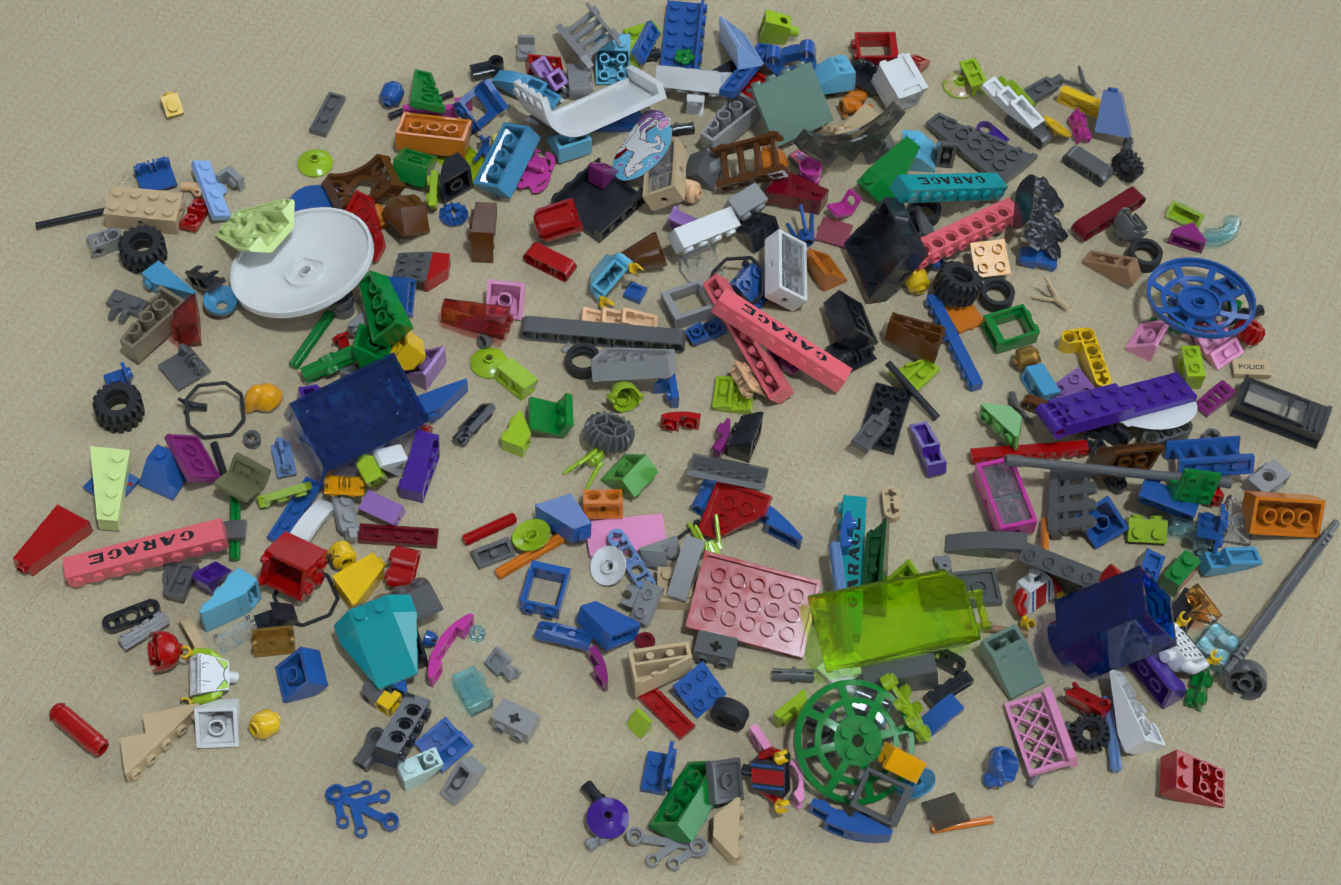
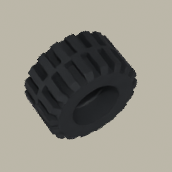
M136 225L137 227H130L129 231L125 230L123 236H120L118 249L121 261L128 271L131 272L133 270L135 274L142 273L158 260L165 264V260L168 258L166 243L163 234H161L159 229L156 230V227ZM142 248H149V249L144 250V251H137V250L142 249Z
M946 261L940 266L933 281L932 289L935 295H938V298L946 304L962 308V306L968 307L973 304L983 281L979 272L974 270L972 266L960 261Z
M113 381L110 382V385L105 384L102 386L103 389L96 391L97 395H94L92 405L97 422L101 427H104V430H111V433H116L117 431L124 433L125 430L129 432L132 431V427L136 428L139 426L138 422H142L143 416H145V408L141 393L135 385L131 386L129 382L123 383L118 381V383H114ZM116 405H126L120 410H111Z

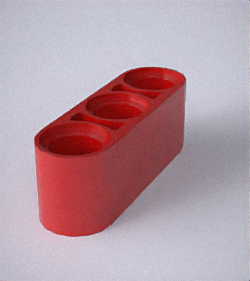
M533 242L523 255V260L528 265L563 282H566L577 269V264L572 259L538 242Z

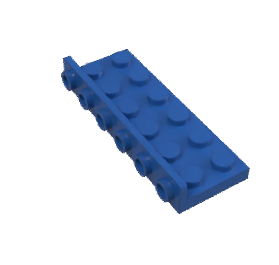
M701 0V3L667 1L660 65L701 69V66H698V64H702V54L699 51H703L704 41H701V39H704L705 28H702V26L706 25V16H703V14H707L708 4H704L705 0ZM688 48L692 50L691 54L695 56V59L690 64L682 65V62L677 63L674 60L676 50L681 49L683 51Z

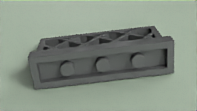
M693 453L686 475L764 490L769 468Z

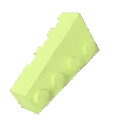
M90 446L99 529L119 531L132 461L130 450Z

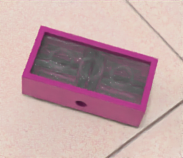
M1004 458L976 463L972 476L993 531L1034 533L1038 520L1017 467L1004 466Z

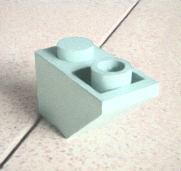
M436 747L406 759L405 762L401 761L397 772L405 791H409L425 784L444 767V764Z

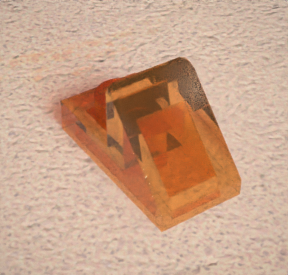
M1198 583L1192 586L1185 594L1188 602L1195 608L1186 616L1187 619L1191 617V620L1213 625L1223 616Z

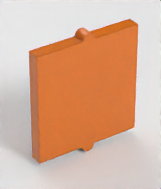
M974 304L968 307L962 306V308L957 306L945 308L958 334L969 330L973 331L974 328L981 326L983 318Z

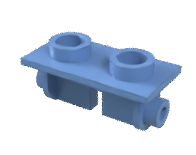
M277 437L274 445H271L277 477L297 474L290 441L286 442L283 437Z

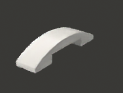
M323 498L317 500L302 515L290 533L310 542L324 521L328 522L333 516V504Z

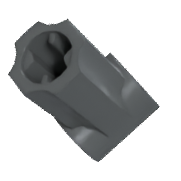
M373 727L368 731L367 741L353 759V762L365 771H369L375 762L373 760L376 741L384 732L381 727Z

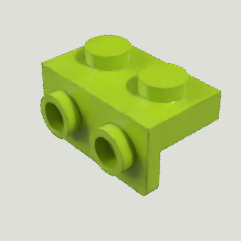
M1131 514V518H1125V522H1127L1129 527L1126 541L1167 544L1168 520H1162V516H1150V519H1143V515Z

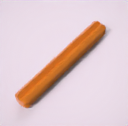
M555 534L540 549L524 552L495 569L496 576L502 579L527 565L532 560L541 557L563 544L564 537Z

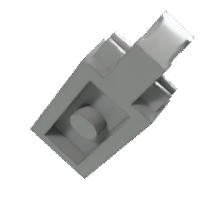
M349 495L332 496L338 531L344 533L347 542L354 544L359 532V524L353 497Z

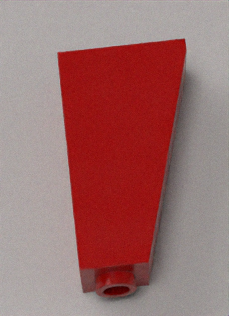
M57 504L13 557L16 570L22 574L27 573L32 577L91 535L93 529L90 521Z

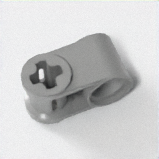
M110 227L88 235L86 242L91 247V255L93 257H102L105 254L119 251L118 242L120 236H122L121 231L117 227Z

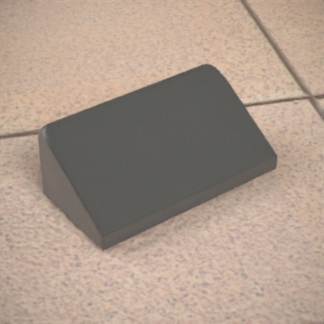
M504 537L470 551L478 569L515 555L509 537Z

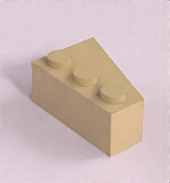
M688 641L628 650V667L635 698L678 679L692 670V654Z

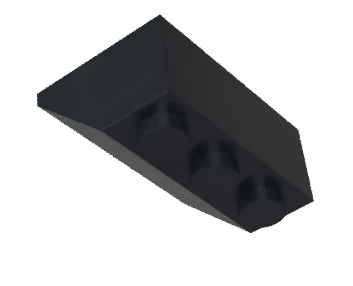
M840 290L823 303L826 309L825 314L830 319V326L836 334L835 339L838 344L844 345L849 349L865 347L866 344L876 345L878 343L862 303Z

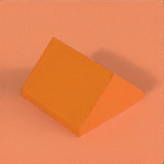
M814 249L807 251V270L823 292L848 281L829 254Z

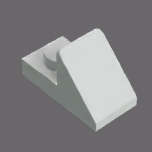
M687 94L686 114L703 115L705 94Z
M397 444L373 451L380 468L398 477L404 474L402 466L408 458L402 445Z

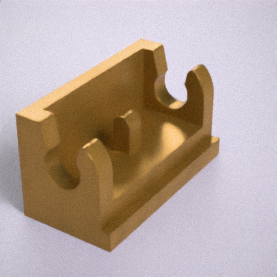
M293 625L251 629L255 658L287 655L296 651Z

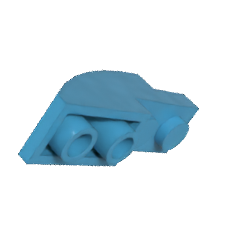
M499 70L491 81L493 85L515 96L513 82L520 79L522 84L526 83L528 85V88L532 87L536 93L540 92L543 97H548L552 111L562 98L561 95L547 88L548 83L520 72Z

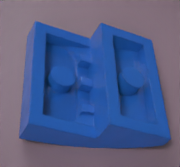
M446 716L414 744L421 753L436 747L444 764V767L439 770L441 773L446 771L474 747L461 730L458 731Z

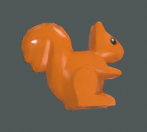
M855 87V90L848 91V94L839 100L838 110L843 119H846L848 114L852 113L854 115L864 105L862 103L867 99L865 90Z

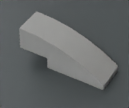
M686 535L673 572L667 597L683 602L687 601L704 551V540Z

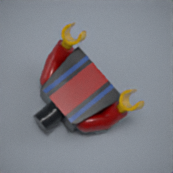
M770 746L758 753L752 760V765L743 764L741 772L744 777H752V788L769 799L774 804L775 811L781 814L788 812L785 806L789 805V800H783V798L791 790L790 753L786 749L780 750Z

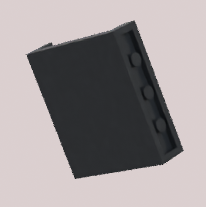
M598 157L594 162H601V158ZM588 164L587 168L579 172L571 182H567L559 192L554 193L551 198V204L568 198L574 199L579 219L583 226L582 232L600 244L644 205L646 201L643 199V187L636 191L616 176L604 189L588 181Z

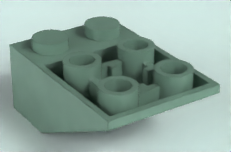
M1016 624L981 640L977 652L1011 700L1045 683L1028 642Z

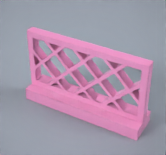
M1051 686L1043 688L1041 693L1004 704L1029 777L1065 766H1070V768L1078 766L1077 756ZM1042 700L1043 705L1040 711L1030 707L1032 702ZM1019 706L1024 710L1019 717L1012 714L1010 709ZM1027 711L1037 714L1033 723L1023 719ZM1040 717L1049 720L1046 728L1037 725ZM1021 722L1030 726L1026 734L1018 731ZM1034 728L1043 732L1039 740L1030 737ZM1047 734L1056 738L1053 746L1043 742ZM1027 740L1037 744L1033 752L1024 749ZM1040 746L1050 750L1046 758L1036 754ZM1053 752L1062 755L1063 758L1062 761L1056 763L1049 759ZM1033 758L1043 762L1041 767L1031 769L1030 763Z

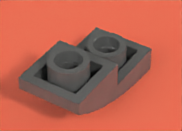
M246 519L223 521L228 541H246Z

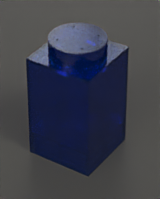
M1141 566L1054 600L1056 620L1050 622L1047 626L1048 640L1058 661L1065 667L1076 665L1090 679L1105 674L1112 669H1118L1177 646L1171 596Z

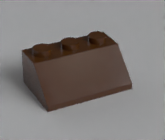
M1149 442L1120 444L1110 447L1103 446L1096 451L1092 462L1098 465L1151 470L1165 447L1163 444ZM1100 475L1101 478L1111 477L1110 475Z

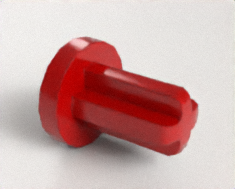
M337 332L336 336L332 338L333 344H338L340 349L350 346L348 340L351 336L349 332Z

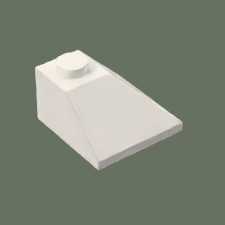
M218 699L194 707L197 748L239 747L240 699Z

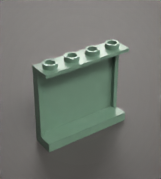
M800 61L794 64L795 68L790 69L788 67L781 70L777 76L775 74L765 77L766 81L762 83L760 81L750 84L751 88L746 90V92L752 93L767 132L779 131L784 137V141L777 142L778 147L834 121L811 62L804 63V61Z

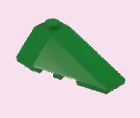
M906 136L862 174L856 181L859 188L878 204L885 196L896 198L889 187L898 175H907L920 146Z

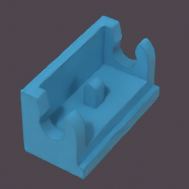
M1043 363L1025 367L1019 378L1031 395L1052 400V396H1057L1061 392Z

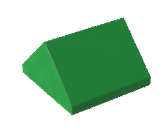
M359 323L352 351L360 368L366 369L387 364L391 347L372 343L369 327Z

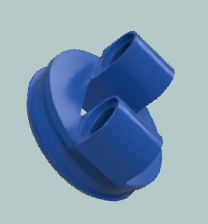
M804 39L800 44L789 45L782 49L777 45H770L766 49L765 63L767 69H771L772 74H775V76L779 75L781 70L788 68L785 67L788 62H811L814 70L816 68L815 43L810 39Z

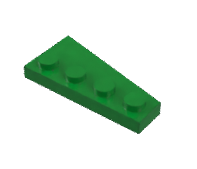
M414 69L410 107L417 110L424 109L445 113L446 107L442 104L443 100L439 96L438 88L435 87L436 82L432 72Z

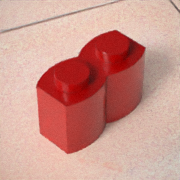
M399 545L395 546V549H391L389 555L391 567L390 569L387 568L384 577L387 580L386 585L397 587L411 583L416 578L421 551Z

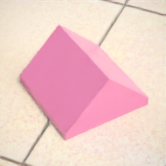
M488 279L485 316L522 320L525 304V283Z
M1162 320L1139 323L1125 347L1126 351L1151 362L1166 336L1169 325Z

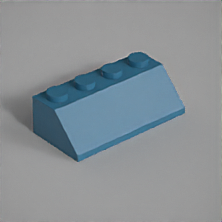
M503 122L473 184L496 196L511 198L541 137L529 126Z

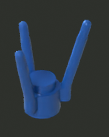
M800 204L803 229L799 231L797 236L788 222L786 226L793 237L807 243V247L815 242L814 214L810 213L809 231L806 225L803 206Z

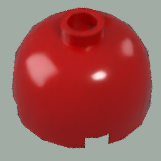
M168 631L150 632L148 638L152 637V643H147L150 666H155V669L152 671L164 672L171 670L178 663L180 655H183L181 647H183L182 643H179L176 636Z

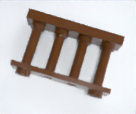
M769 131L764 135L730 144H720L715 148H711L712 152L718 158L720 157L723 177L721 180L716 181V188L722 193L748 187L755 182L756 184H761L788 177V169L783 163L780 164L777 142L784 141L779 131ZM770 144L773 164L771 167L763 168L760 147ZM753 149L756 169L746 172L744 151ZM737 153L739 174L730 177L727 155Z

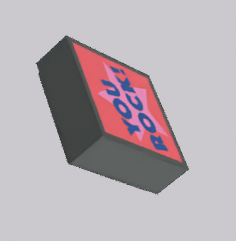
M802 147L788 155V159L798 169L802 159L811 157Z

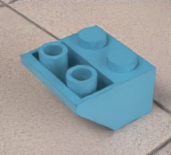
M558 132L545 136L559 163L592 153V139L589 133L579 137H568Z

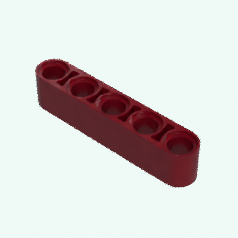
M1132 186L1075 221L1071 226V230L1083 242H1086L1112 226L1114 217L1123 207L1131 209L1129 212L1132 213L1145 203L1146 197Z

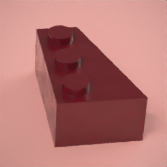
M789 172L788 177L772 181L765 191V195L768 198L765 206H769V204L778 205L782 209L789 207L795 208L800 212L799 205L802 204L804 213L819 215L827 204L829 189Z

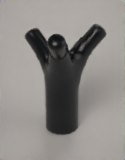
M178 397L177 400L184 404V399ZM188 400L189 411H207V403Z

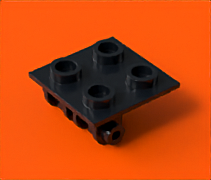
M864 58L857 61L852 60L853 68L856 72V86L879 96L871 83L873 75L878 70V65Z
M835 342L825 347L830 355L852 368L851 372L877 360L873 354L875 348L872 344L849 349Z

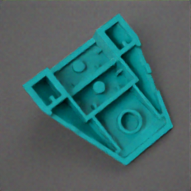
M411 595L382 596L348 610L333 625L341 646L379 690L418 675L417 611Z

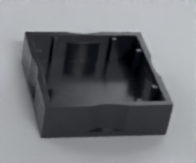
M886 196L870 213L867 220L844 242V246L859 273L861 283L869 300L886 302L929 256L904 203H900L897 198Z

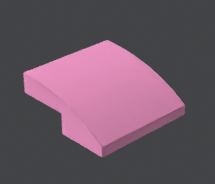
M1220 321L1217 324L1220 325L1224 323V321ZM1227 327L1223 328L1224 331H1229ZM1205 331V333H1217L1215 331ZM1236 336L1221 339L1194 338L1196 345L1200 346L1201 353L1215 370L1221 369L1231 362L1232 359L1244 353Z

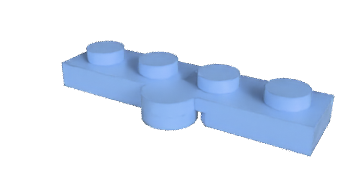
M193 160L191 167L211 219L229 220L231 215L224 199L227 188L223 184L218 183L210 161Z

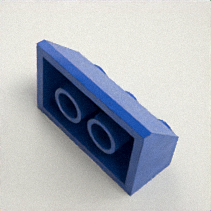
M1144 479L1136 499L1139 503L1188 522L1194 519L1199 503L1172 500L1168 485L1160 483V480Z

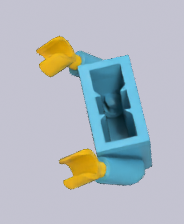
M616 253L612 256L606 254L590 273L591 282L589 289L596 299L600 301L599 305L601 308H607L608 304L614 306V302L605 298V295L628 268L636 277H639L636 274L638 269L644 271L638 263H633L632 260L622 253Z

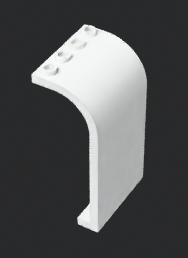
M633 65L626 67L627 78L553 111L551 110L548 97H543L540 92L536 93L532 87L528 88V85L526 83L522 84L520 79L513 82L515 87L513 89L514 94L519 99L522 107L558 133L568 137L586 135L667 98L663 83Z

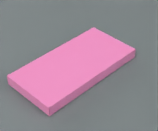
M660 513L624 517L623 519L590 521L592 523L591 538L587 539L589 557L592 559L597 550L604 546H610L608 544L609 532L613 529H621L637 553L640 554L639 548L667 539L663 515ZM614 535L613 541L617 540L620 544L619 548L622 547L620 543L621 536L616 537V535ZM629 550L622 552L624 555L632 554Z

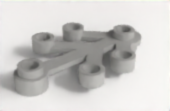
M631 827L626 833V840L632 846H637L641 843L664 846L655 854L647 856L646 865L651 869L656 868L659 861L675 850L683 849L685 850L677 857H671L667 862L668 870L676 872L686 860L692 856L696 858L703 857L709 849L706 839L697 836L692 842H676L666 836L660 837L643 834L639 827ZM637 836L639 839L634 841L631 837ZM699 845L702 849L695 850L694 847ZM655 859L656 863L651 864L649 860ZM676 862L678 865L676 867H672L670 863Z

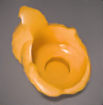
M270 383L252 385L244 397L245 414H250L255 410L270 412L278 407L283 401L281 389Z

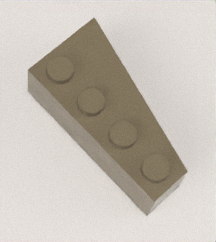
M160 285L157 289V294L149 299L146 309L141 310L135 323L132 322L121 337L120 343L125 355L137 363L146 357L191 317L187 301Z

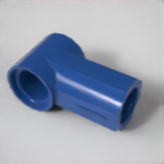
M703 479L699 493L691 505V509L695 514L699 516L704 514L717 481Z

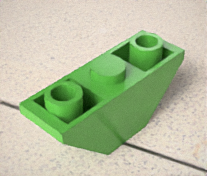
M988 403L980 404L979 416L981 421L986 423L995 434H998L1007 445L1017 450L1021 434L1022 416L1011 406Z

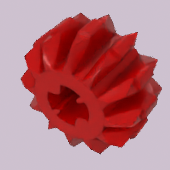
M1253 319L1244 331L1237 334V338L1241 342H1245L1246 345L1254 347L1264 339L1266 330L1262 327V324ZM1238 320L1233 328H1239L1246 320Z

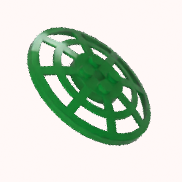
M847 679L828 684L817 690L807 699L797 716L793 731V748L798 767L804 778L817 792L834 802L845 805L850 804L851 801L848 800V797L838 795L833 790L839 781L850 785L859 784L856 778L844 776L848 766H860V769L864 770L867 766L869 767L868 764L876 758L878 759L881 753L882 739L892 737L893 745L899 748L898 735L908 733L909 753L914 755L913 729H910L907 724L896 727L891 716L881 707L885 696L892 702L896 698L884 688L864 680ZM846 686H865L878 691L874 702L861 697H849ZM832 689H838L841 700L830 705L823 714L811 708L822 695ZM852 703L870 706L871 708L867 716L855 715ZM844 706L847 718L839 723L829 718L832 712ZM900 711L905 721V717H907V715ZM878 712L885 718L890 729L880 731L873 722ZM806 716H809L818 721L814 733L815 747L802 750L803 724ZM825 725L833 730L832 743L822 745L821 734ZM854 735L861 738L862 743L859 747L852 743ZM834 751L841 760L836 770L829 764L824 753ZM817 755L823 768L832 776L826 787L814 777L807 766L805 758ZM883 768L879 772L886 775L889 770ZM870 774L864 786L866 798H859L857 802L864 805L879 801L890 795L898 787L892 784L885 791L874 795L872 783L880 778ZM899 776L897 780L903 782L905 778Z

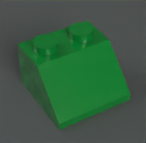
M404 147L394 157L393 167L401 182L412 184L416 188H424L427 185V177L431 175V170H434L438 157Z

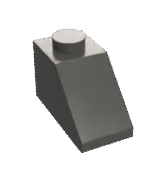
M937 140L935 167L953 168L958 147L956 141Z

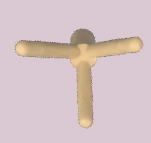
M1045 275L1044 279L1047 287L1054 298L1032 296V299L1056 302L1067 311L1071 305L1057 294L1050 280Z

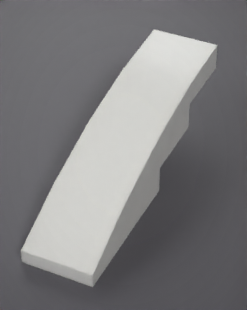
M995 76L981 86V89L992 101L1027 128L1033 130L1044 122L1043 117L1023 95L1018 97L1009 86L1004 87Z

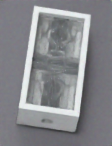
M778 229L765 239V298L791 311H795L807 302V243Z

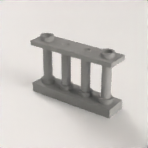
M587 2L585 5L589 9L588 13L570 27L564 28L560 23L556 26V29L587 68L590 69L594 65L590 60L592 55L612 40L618 45L622 43L618 39L620 35L615 28L611 30L599 16L601 13L596 6L592 7ZM595 17V20H593L590 24L584 27L581 31H579L575 35L573 34L574 31H576L578 28L584 25L591 18ZM601 24L602 27L595 31L592 35H590L582 42L579 41L585 35L591 32L594 28ZM606 32L608 33L607 36H605L603 39H601L598 43H596L594 46H592L589 50L586 49L587 46H589L591 43H593L596 39H598V38H599L600 36H602L604 33H606Z

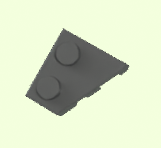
M184 561L164 564V573L162 574L165 598L184 602L194 582L192 574L200 569L198 564Z

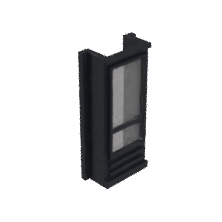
M1246 374L1230 417L1317 449L1333 407L1330 405L1327 407L1250 378Z

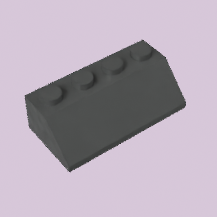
M425 577L415 578L411 583L405 586H397L391 592L379 594L373 599L375 600L385 595H411L417 611V621L444 610L431 583ZM360 602L355 607L363 605L367 602Z

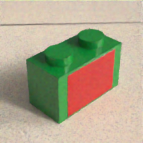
M1185 549L1162 575L1158 586L1172 597H1175L1196 573L1201 560Z

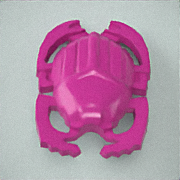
M535 149L532 154L535 156L529 160L521 176L523 182L519 180L517 187L521 190L524 187H530L532 193L542 192L550 182L556 157L551 153L545 152L547 156L541 158L537 154L540 153V150ZM547 159H549V160L551 161V165H550V166H548V164H547V161H546Z

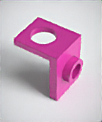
M850 188L841 202L831 203L826 207L837 218L853 215L862 199ZM849 196H853L855 199L853 206L848 203Z

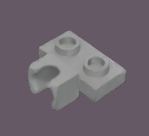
M649 581L644 582L642 589L635 585H626V589L631 591L632 596L630 599L621 598L620 602L633 608L629 618L650 626L665 589Z

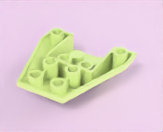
M280 199L235 211L231 214V218L221 225L220 230L215 236L238 251L272 253L294 228L295 202L293 199Z

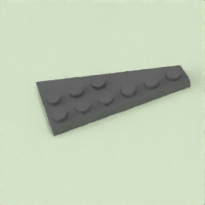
M939 112L926 121V127L942 140L956 141L958 143L957 152L982 173L997 172L1005 184L1038 157V154L1033 152L1032 154L1027 153L1019 146L1016 148L998 137L983 131L980 133L973 130L974 127L959 124L957 120Z

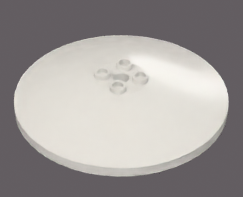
M329 207L294 212V228L272 253L238 251L230 271L231 288L244 308L263 317L292 318L319 311L343 298L363 279L373 259V239L366 224L359 217L348 211Z

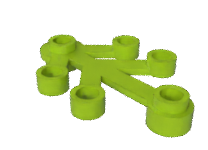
M886 673L881 676L880 681L886 691L893 690L898 697L893 701L898 711L907 715L905 722L910 729H913L917 740L920 743L929 742L932 735L931 730L926 724H923L920 715L923 712L921 703L918 700L913 703L910 701L909 696L912 695L910 686L906 683L900 686L899 690L896 686L898 680L893 673Z

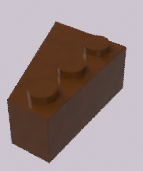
M892 312L885 340L935 364L946 327Z

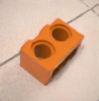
M622 489L583 490V512L588 519H623Z

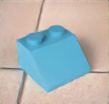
M902 130L900 141L908 136L920 146L909 171L935 173V143L921 131Z

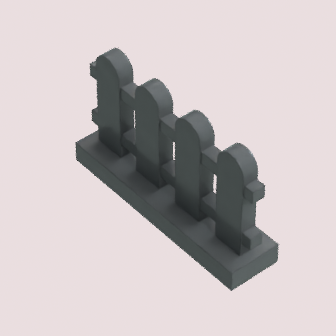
M1050 469L1047 531L1053 540L1061 539V533L1066 535L1069 534V531L1080 529L1083 532H1088V528L1096 526L1097 520L1093 515H1089V512L1096 510L1098 505L1094 499H1089V495H1094L1098 491L1097 485L1094 482H1090V479L1097 477L1098 474ZM1083 480L1081 484L1071 485L1073 481ZM1083 496V500L1070 501V498ZM1082 513V516L1069 518L1070 514Z

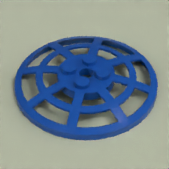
M1183 257L1166 261L1153 270L1146 285L1147 301L1158 318L1173 329L1198 338L1221 339L1237 335L1250 325L1257 308L1254 292L1244 278L1227 266L1208 259ZM1181 267L1205 268L1209 272L1206 278L1192 275L1184 276ZM1174 269L1177 278L1169 281L1164 287L1155 281L1162 273ZM1216 272L1230 279L1240 289L1230 293L1223 285L1213 280ZM1188 282H1201L1204 284L1203 286H1189ZM1179 283L1183 288L1179 294L1169 290ZM1152 287L1161 292L1163 307L1155 305L1151 297ZM1210 287L1218 289L1224 295L1219 297ZM1243 294L1245 295L1249 305V314L1237 313L1235 298ZM1166 296L1176 300L1177 306L1168 307ZM1229 301L1231 312L1221 310L1222 303ZM1163 313H1167L1172 319H1174V320H1175L1176 322H1178L1179 324H1177V323H1175L1174 321L1170 320V319H1169L1168 317H1166ZM1173 313H1182L1188 318L1187 322L1179 319ZM1217 316L1228 318L1220 325L1213 320ZM1234 319L1246 320L1245 323L1237 329L1228 332L1223 330V328L1229 326L1234 321ZM1195 321L1206 322L1210 327L1195 326L1194 323ZM1195 330H1200V331H1215V332H1217V333H1205V332H1199V331H1195Z

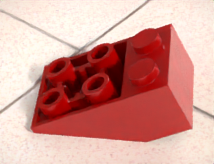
M1178 749L1161 756L1159 795L1177 802L1225 808V769Z

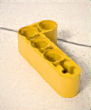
M1085 327L1063 331L1058 343L1059 351L1064 354H1079L1086 377L1095 388L1111 384V376L1094 330Z

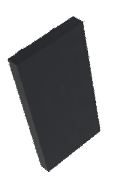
M876 382L863 425L872 414L879 416L884 408L889 409L891 413L888 420L890 422L888 428L871 448L872 450L894 455L911 399V394L907 390Z

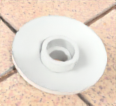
M604 546L596 551L590 564L594 580L606 586L616 584L621 580L626 570V559L620 549L613 546Z

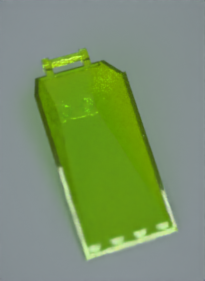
M946 568L808 595L807 597L826 673L965 646L981 639L979 631H987L993 628L992 622L989 621L982 598L984 596L982 589L967 591L965 581L946 571ZM970 599H975L981 620L979 623H976Z

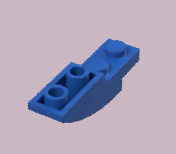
M813 798L810 803L808 813L825 821L823 830L834 835L865 843H888L892 837L893 830L888 825L872 820L866 813L855 811L853 816L850 817L847 812L831 807L825 800Z

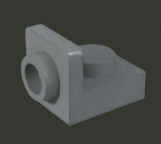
M518 35L517 62H525L528 54H535L534 35Z
M230 165L216 174L218 183L223 185L228 183L230 187L237 189L239 192L246 189L244 177Z

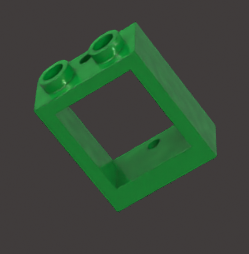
M1024 304L986 314L983 316L981 327L996 354L1036 343L1040 334L1038 325L1034 323L1031 312L1026 309ZM1018 319L1026 334L1004 339L997 325Z

